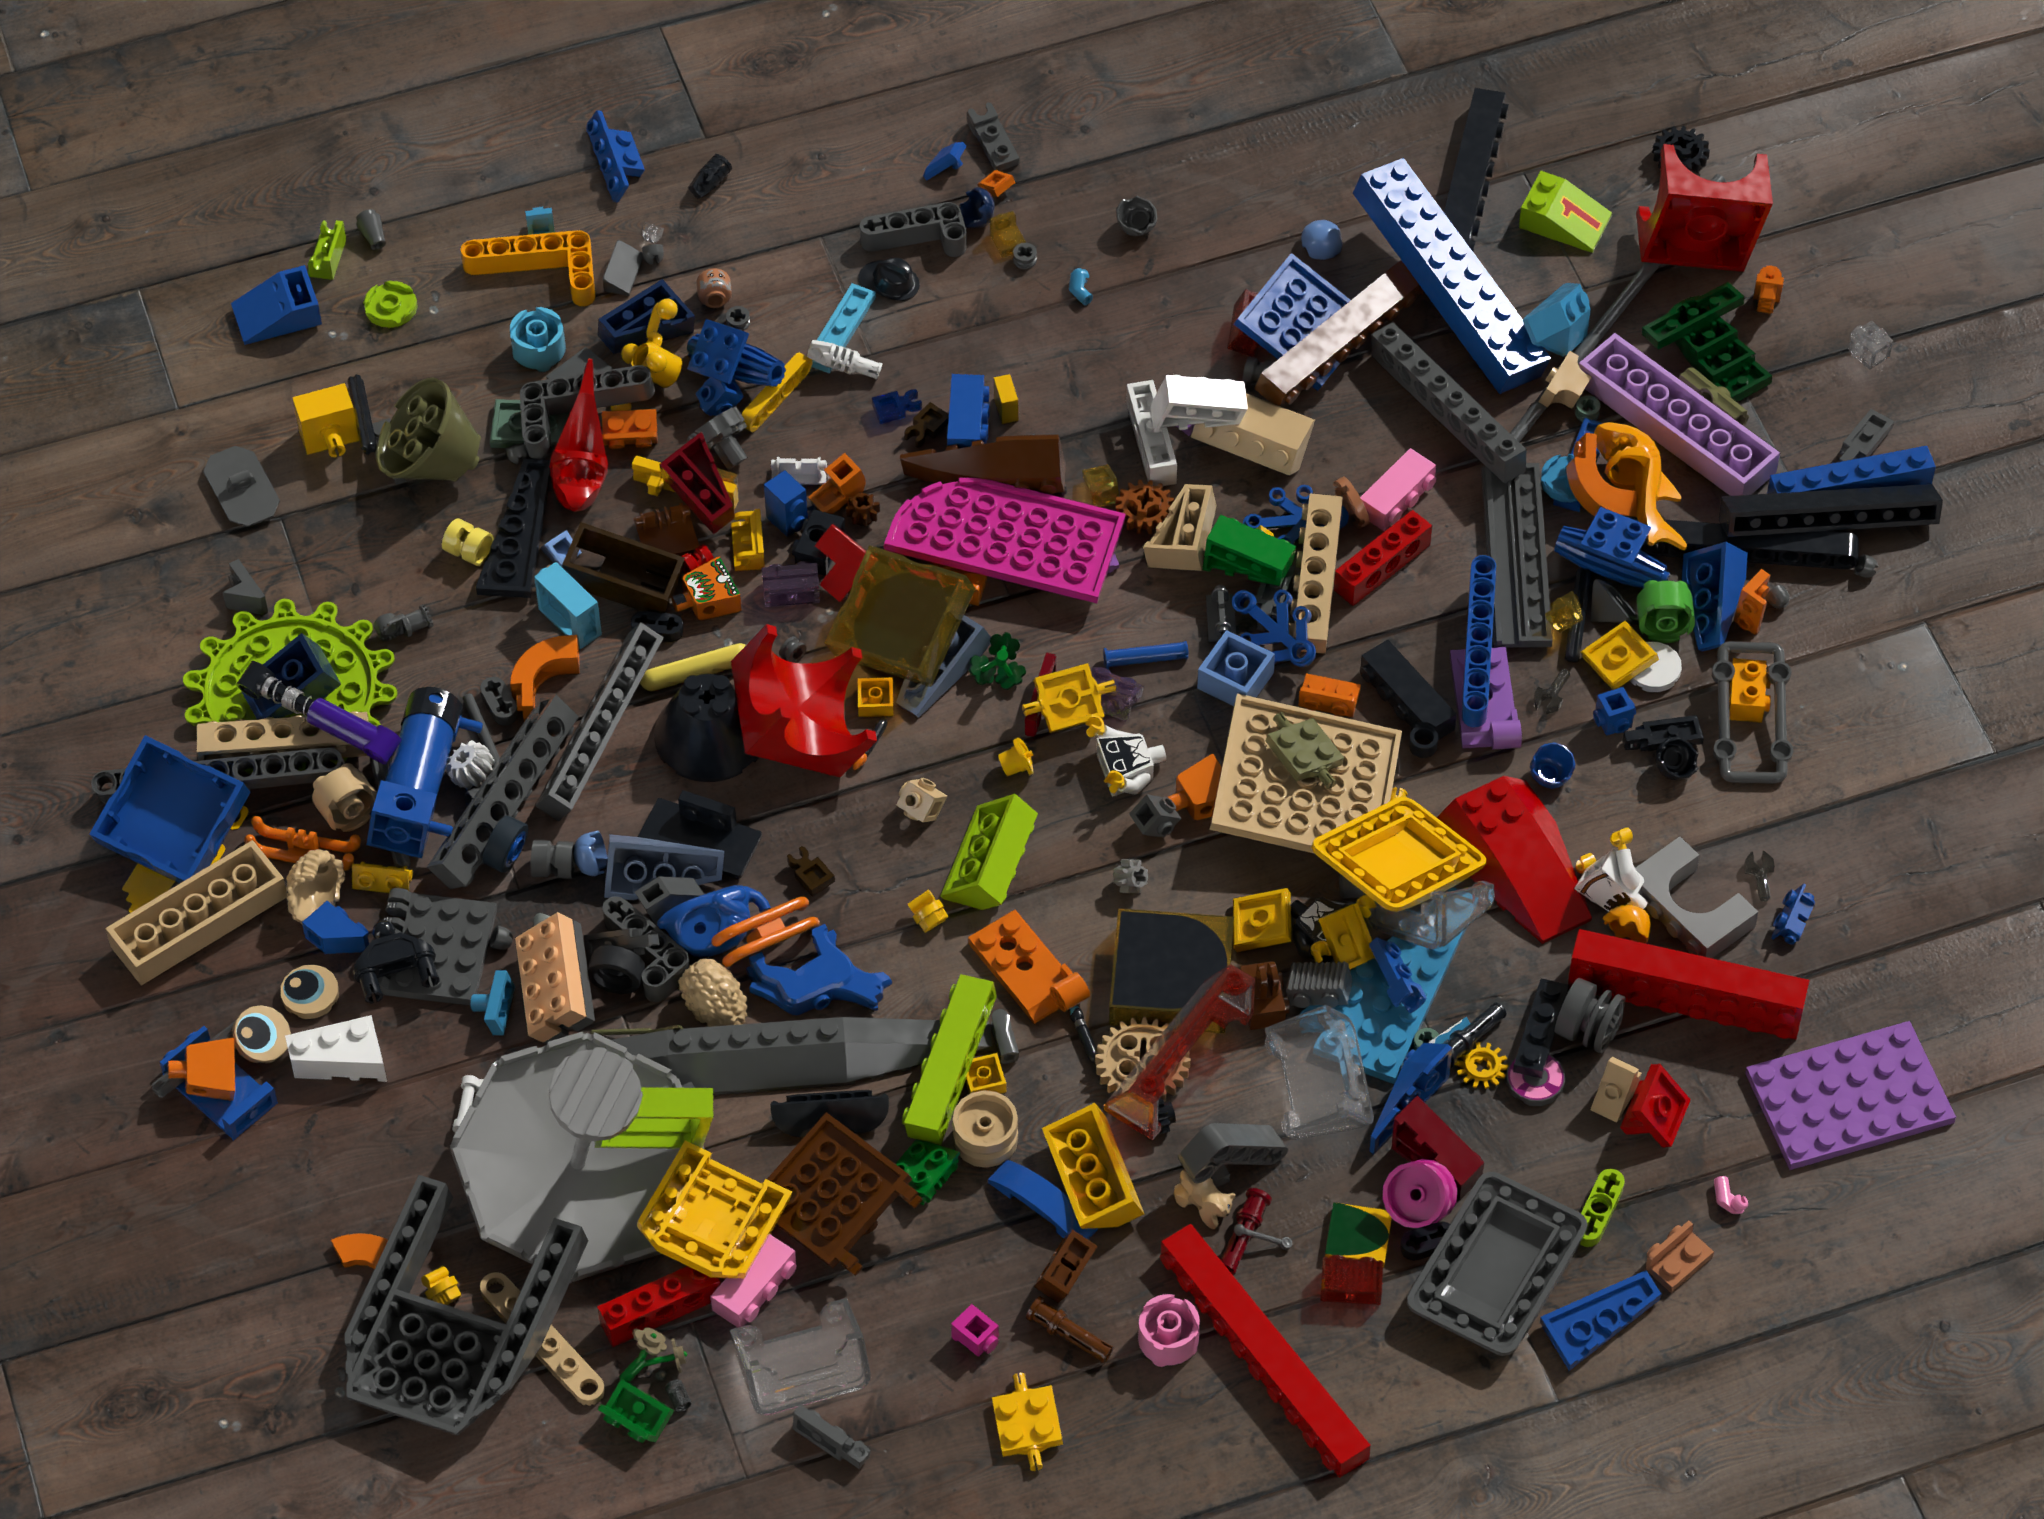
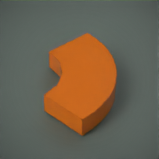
M359 1233L340 1236L332 1239L331 1242L344 1268L363 1265L375 1269L388 1240L377 1235Z

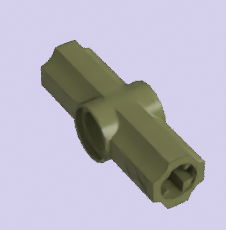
M1687 368L1684 373L1680 374L1679 380L1741 425H1746L1749 419L1748 411L1731 398L1727 388L1723 386L1717 387L1694 368Z

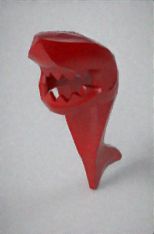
M591 358L587 359L577 399L555 450L551 455L549 466L557 500L566 509L573 512L583 511L594 503L608 473V460L594 396L593 359Z

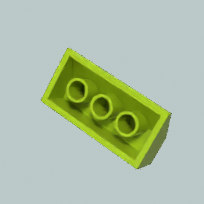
M1016 794L977 805L941 897L944 900L980 910L1002 905L1007 897V890L1011 880L1016 875L1019 860L1025 852V845L1029 835L1034 830V822L1038 813Z

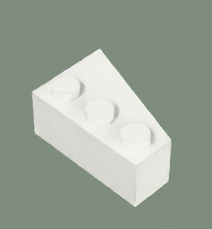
M1166 375L1150 405L1154 433L1162 432V427L1179 426V430H1186L1190 424L1205 423V428L1240 424L1248 409L1244 382L1231 379L1218 380L1207 379L1206 377H1182L1180 375Z
M371 1015L285 1036L295 1078L332 1080V1077H350V1080L359 1081L360 1078H377L378 1081L387 1082Z

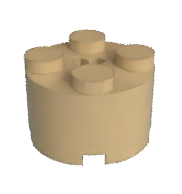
M343 764L340 768L333 770L326 776H320L314 781L313 803L333 830L338 828L343 832L353 831L370 820L371 816L369 813L373 809L377 793L361 771L352 764Z

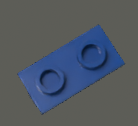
M1802 884L1796 890L1791 889L1784 897L1782 904L1785 907L1773 922L1775 930L1771 939L1774 940L1781 935L1785 937L1784 940L1788 944H1795V942L1800 940L1806 923L1798 919V917L1804 921L1808 920L1815 905L1814 896L1811 893H1803L1806 884Z

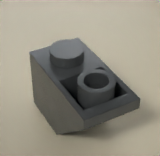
M657 877L635 891V894L656 926L657 921L663 914L673 907L704 895L694 878Z

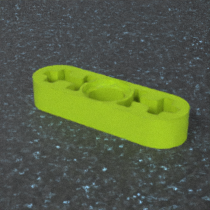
M1606 1169L1599 1174L1581 1212L1587 1220V1229L1590 1220L1595 1222L1593 1232L1589 1236L1584 1235L1580 1245L1592 1247L1600 1242L1623 1193L1625 1179L1615 1169ZM1612 1180L1615 1182V1185L1611 1187L1609 1195L1605 1194L1606 1183L1608 1184ZM1596 1202H1601L1607 1206L1608 1210L1605 1213H1596L1592 1210L1591 1206Z

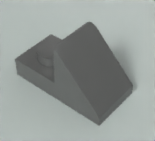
M237 559L229 563L231 575L228 576L232 587L223 592L226 608L263 615L268 613L265 595L241 561Z

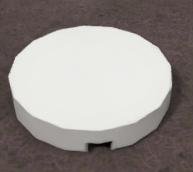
M1646 642L1658 654L1659 660L1632 678L1630 682L1635 686L1637 684L1642 687V690L1647 692L1668 690L1679 680L1682 670L1681 659L1677 652L1669 645L1660 642Z

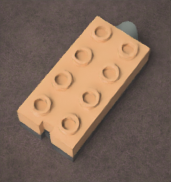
M558 912L552 916L542 913L536 914L533 920L534 927L515 938L528 1036L545 1044L549 1041L569 1036V1031L572 1029L580 1031L595 1022L581 923Z

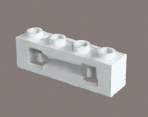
M1148 380L1127 384L1126 405L1147 480H1153V486H1157L1160 483L1163 486L1176 484L1177 462L1167 427H1162V432H1153L1150 405L1157 394L1154 381Z

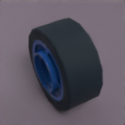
M504 816L495 826L487 841L483 853V863L502 873L510 870L525 845L529 830L528 825L511 816Z

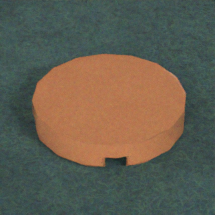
M1344 476L1334 481L1333 485L1337 486L1335 488V495L1343 497L1342 506L1346 508L1349 516L1353 515L1356 520L1353 522V525L1360 529L1370 524L1364 503L1351 482Z

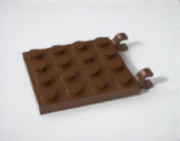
M827 1112L767 1178V1180L792 1191L791 1198L776 1225L832 1269L840 1263L854 1276L860 1272L863 1266L848 1251L899 1195L914 1209L923 1200L917 1195L918 1192L908 1185L912 1178L907 1172Z

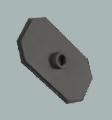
M233 446L210 455L203 472L229 521L249 527L274 516L280 499L254 451Z

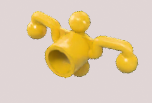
M671 299L661 300L653 307L646 331L647 343L640 346L630 343L625 345L621 351L622 359L627 364L646 366L650 370L653 383L663 388L672 386L682 369V359L661 347L662 335L657 332L661 318L670 320L677 314V304ZM631 403L610 406L611 411L631 410L632 406Z

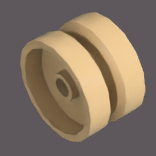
M983 1090L973 1092L961 1099L955 1107L953 1115V1142L956 1151L960 1152V1157L973 1166L985 1168L998 1166L1010 1159L1018 1143V1116L1015 1106L1007 1097L998 1092Z

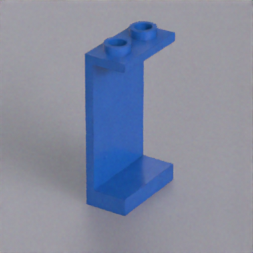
M205 1026L197 1032L189 1034L180 1046L165 1054L160 1061L163 1075L168 1072V1061H183L185 1059L186 1046L210 1040L208 1029ZM236 1063L234 1100L229 1101L187 1094L185 1081L176 1087L178 1091L233 1140L278 1104L275 1089L267 1081L259 1085Z

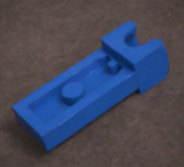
M1376 937L1369 943V946L1390 986L1386 992L1395 1007H1398L1402 1002L1409 1013L1416 1011L1427 999L1421 985L1413 982L1411 978L1412 972L1404 964L1400 956L1401 950L1392 941L1387 942Z

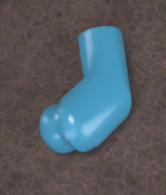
M1077 268L1070 275L1069 291L1083 305H1088L1093 299V295L1084 288V284L1087 283L1086 278H1089V273L1085 269Z

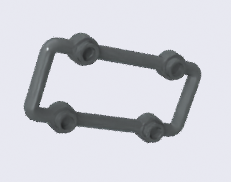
M1725 642L1718 648L1717 662L1714 664L1711 674L1714 682L1718 684L1719 740L1714 745L1713 756L1719 761L1720 775L1724 780L1731 783H1780L1787 777V763L1793 755V746L1787 741L1785 687L1791 677V668L1785 663L1784 650L1779 644L1772 642ZM1728 653L1773 654L1774 663L1769 668L1768 680L1774 685L1776 741L1771 746L1770 758L1776 763V772L1731 771V761L1735 757L1737 747L1730 739L1729 683L1734 677L1735 668L1729 662Z

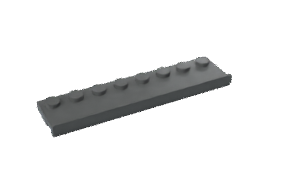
M1526 463V471L1505 484L1488 467H1482L1481 480L1486 555L1493 558L1496 562L1492 646L1493 648L1552 647L1539 463Z

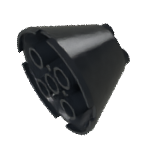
M701 674L687 677L684 685L663 708L657 718L654 729L657 753L663 763L666 762L676 771V774L684 778L699 782L724 781L743 773L742 770L759 759L757 756L745 754L735 686L724 675Z

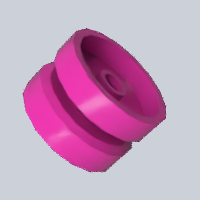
M1421 1159L1400 1165L1388 1175L1383 1185L1382 1199L1386 1211L1394 1221L1405 1227L1420 1228L1440 1222L1452 1212L1457 1200V1186L1453 1175L1445 1166L1434 1160Z

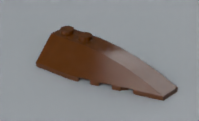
M1059 434L996 437V442L984 444L982 440L973 441L972 446L959 448L956 444L947 446L942 452L928 449L900 454V461L905 475L930 483L941 481L942 484L959 482V478H980L1045 494L1064 492L1066 464Z

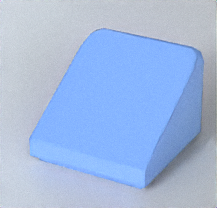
M566 530L544 544L541 550L554 563L557 562L562 566L573 539Z

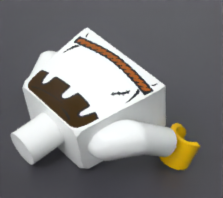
M1629 828L1616 831L1610 836L1611 844L1618 847V851L1612 849L1597 861L1592 853L1581 856L1575 865L1577 872L1583 875L1574 889L1607 911L1626 904L1644 909L1648 904V901L1638 893L1644 883V878L1636 871L1631 851L1626 847V844L1633 840V834Z

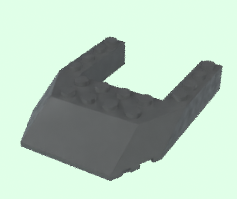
M418 1175L345 1332L347 1361H345L347 1373L346 1392L349 1400L458 1436L511 1390L541 1348L587 1246L588 1239L582 1226L557 1218L553 1219L506 1325L410 1294L453 1200V1196L446 1183Z

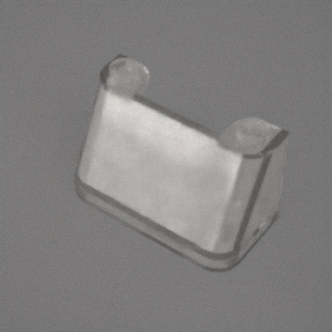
M1478 881L1469 888L1450 892H1431V899L1398 912L1387 910L1375 902L1377 907L1369 908L1371 915L1367 918V921L1371 928L1376 931L1428 949L1442 948L1491 908L1495 897L1494 884Z
M1323 1005L1265 1028L1267 1036L1265 1040L1266 1049L1270 1055H1274L1282 1061L1291 1111L1284 1114V1120H1282L1281 1125L1287 1137L1293 1140H1300L1358 1129L1373 1123V1110L1357 1034L1348 1016L1328 1005Z
M847 1298L830 1302L822 1308L820 1312V1326L763 1341L760 1330L752 1325L730 1330L732 1343L753 1408L758 1414L771 1415L797 1408L800 1404L804 1406L863 1389L869 1383L871 1373L864 1337Z

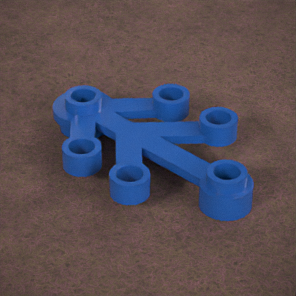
M1300 485L1296 490V499L1302 504H1309V495L1304 497L1300 493L1307 492L1310 495L1313 494V490L1308 485ZM1275 487L1269 492V502L1273 506H1279L1291 515L1262 518L1257 514H1250L1244 518L1243 524L1254 529L1260 525L1266 529L1293 527L1287 535H1282L1278 538L1284 539L1293 545L1299 539L1300 527L1306 528L1307 520H1302V508L1286 498L1285 491L1282 488ZM1278 494V495H1280L1282 498H1280V499H1275V498H1273V495ZM1342 506L1340 529L1346 526L1349 519V513L1344 506ZM1249 522H1257L1258 525L1252 526Z
M1281 589L1274 594L1277 623L1256 605L1257 600L1253 594L1246 590H1240L1235 593L1232 598L1233 608L1242 614H1250L1269 631L1259 634L1246 632L1241 634L1240 637L1244 639L1250 637L1251 642L1256 645L1282 642L1288 649L1273 652L1275 653L1274 664L1275 662L1291 660L1298 667H1306L1313 662L1316 656V648L1312 642L1308 641L1307 623L1312 617L1309 609L1298 606L1293 611L1292 616L1296 621L1295 639L1289 634L1288 607L1293 601V597L1289 592ZM1286 594V600L1280 603L1281 596ZM1249 599V605L1244 608V602ZM1305 611V617L1299 620V614ZM1306 649V655L1300 658L1301 651Z

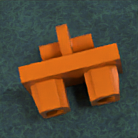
M1775 266L1763 267L1759 274H1757L1753 299L1758 300V312L1771 314L1773 313L1774 303H1780L1784 277H1782L1781 271Z

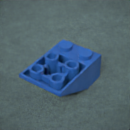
M305 265L276 273L231 303L244 345L322 325L319 304Z

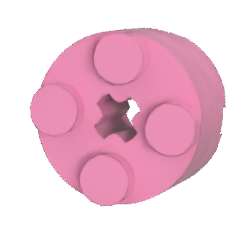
M1170 1294L1156 1296L1145 1304L1139 1317L1138 1342L1144 1355L1154 1365L1164 1367L1166 1365L1180 1364L1197 1352L1200 1320L1194 1305L1186 1299L1181 1300L1175 1298V1295Z

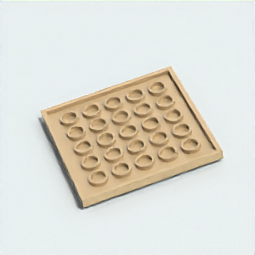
M1237 693L1210 830L1314 853L1311 845L1315 838L1390 802L1402 731ZM1283 712L1284 716L1292 724L1314 718L1344 756L1341 766L1328 771L1336 780L1334 787L1326 789L1325 785L1317 777L1305 778L1296 782L1265 742L1267 735L1280 730L1276 722L1273 721V717L1277 713Z

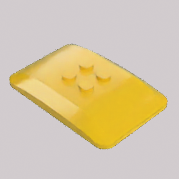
M1407 797L1396 798L1315 838L1311 845L1312 851L1380 906L1394 912L1408 909L1443 893L1481 870L1486 864V857L1478 849L1416 801Z

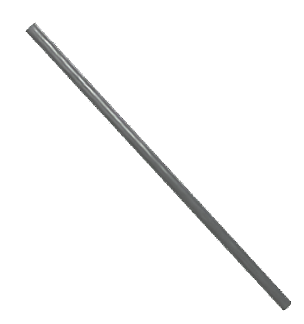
M1716 174L1711 179V181L1726 182L1725 178L1720 174ZM1645 262L1574 353L1579 356L1578 366L1579 362L1592 352L1661 264ZM1547 387L1510 432L1518 442L1523 439L1547 407L1539 403V400Z

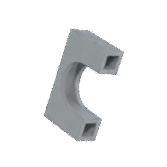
M1678 837L1635 868L1644 878V883L1638 893L1648 901L1646 908L1653 918L1659 919L1666 926L1669 934L1674 938H1678L1686 946L1690 954L1713 958L1755 928L1758 911L1739 893L1715 910L1707 913H1692L1679 907L1673 901L1669 892L1674 886L1697 871L1699 854L1681 837Z

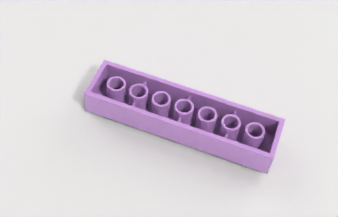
M1616 333L1611 335L1579 362V368L1591 376L1585 390L1728 495H1751L1770 479V475L1777 472L1780 452Z

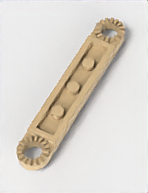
M498 1272L490 1273L480 1283L481 1295L497 1315L507 1323L521 1291L506 1275ZM493 1282L495 1284L499 1282V1284L504 1286L503 1290L499 1293H490L487 1289L490 1284H494ZM551 1325L541 1348L535 1356L571 1392L579 1403L581 1402L582 1405L586 1404L588 1406H591V1404L596 1405L604 1397L603 1380ZM587 1383H592L598 1389L594 1394L586 1395L580 1391L581 1387L586 1386Z

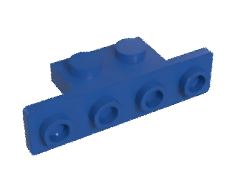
M596 110L588 121L586 130L613 202H619L629 187L626 175L641 177L645 169L631 132L608 129L602 111Z

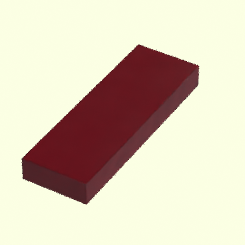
M1046 652L1039 676L1057 672L1056 654ZM1036 687L1034 689L1030 703L1037 701L1038 694ZM1041 712L1025 717V735L1035 737L1043 716Z

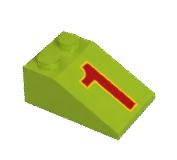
M1540 171L1521 207L1519 228L1593 253L1612 217V212L1566 179Z

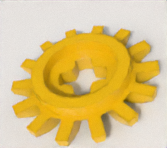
M1476 1042V1049H1472L1467 1055L1463 1054L1460 1057L1463 1061H1457L1456 1066L1464 1068L1458 1070L1457 1074L1467 1075L1463 1079L1465 1083L1475 1079L1474 1088H1477L1479 1082L1482 1081L1485 1089H1488V1080L1497 1086L1499 1081L1495 1077L1500 1079L1506 1078V1074L1500 1072L1507 1070L1509 1065L1501 1064L1507 1060L1506 1055L1498 1057L1501 1049L1498 1047L1492 1051L1490 1049L1491 1043H1487L1486 1048H1481L1480 1042ZM1486 1061L1489 1070L1477 1071V1065L1474 1063Z

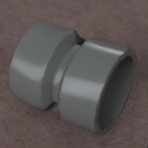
M534 840L531 850V876L548 878L550 874H554L556 878L572 879L575 870L573 856L575 842L558 841L556 845H552L549 840Z

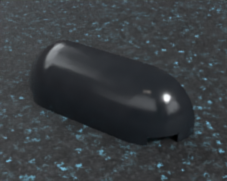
M853 1090L786 1096L787 1102L778 1103L773 1101L770 1104L772 1119L781 1131L790 1136L805 1137L826 1112L853 1133H865L874 1130L885 1120L888 1114L889 1097L885 1093L881 1096H872V1090Z

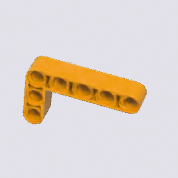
M576 230L466 241L461 246L463 269L470 275L569 267L572 301L578 306H588L595 300L591 242L589 235L584 231Z

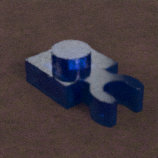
M912 389L907 391L904 396H899L898 391L872 397V406L879 423L883 424L906 418V411L918 412L922 410V401H912L918 399V391Z

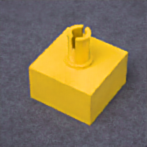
M345 383L292 397L298 430L307 455L328 449L331 457H337L335 448H337L339 456H342L346 452L345 444L359 441L354 407Z

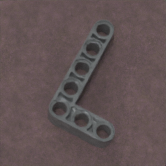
M637 365L594 372V396L597 408L645 401L650 399L655 393L651 373L646 366ZM583 374L529 382L520 389L522 436L530 458L545 459L550 455L552 446L549 416L571 412L580 390Z

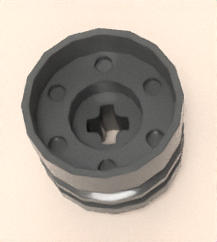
M1578 978L1571 986L1564 1000L1554 1032L1556 1035L1572 1042L1577 1039L1581 1032H1585L1583 1046L1588 1048L1595 1040L1593 1049L1601 1054L1605 1051L1610 1041L1613 1040L1619 1029L1626 999L1624 996L1617 994L1611 1002L1612 992L1606 990L1597 1000V985Z

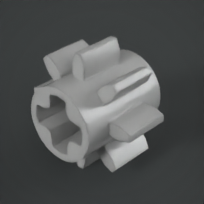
M1122 859L1121 865L1114 868L1113 883L1120 886V893L1139 894L1140 887L1147 885L1148 869L1141 866V860Z

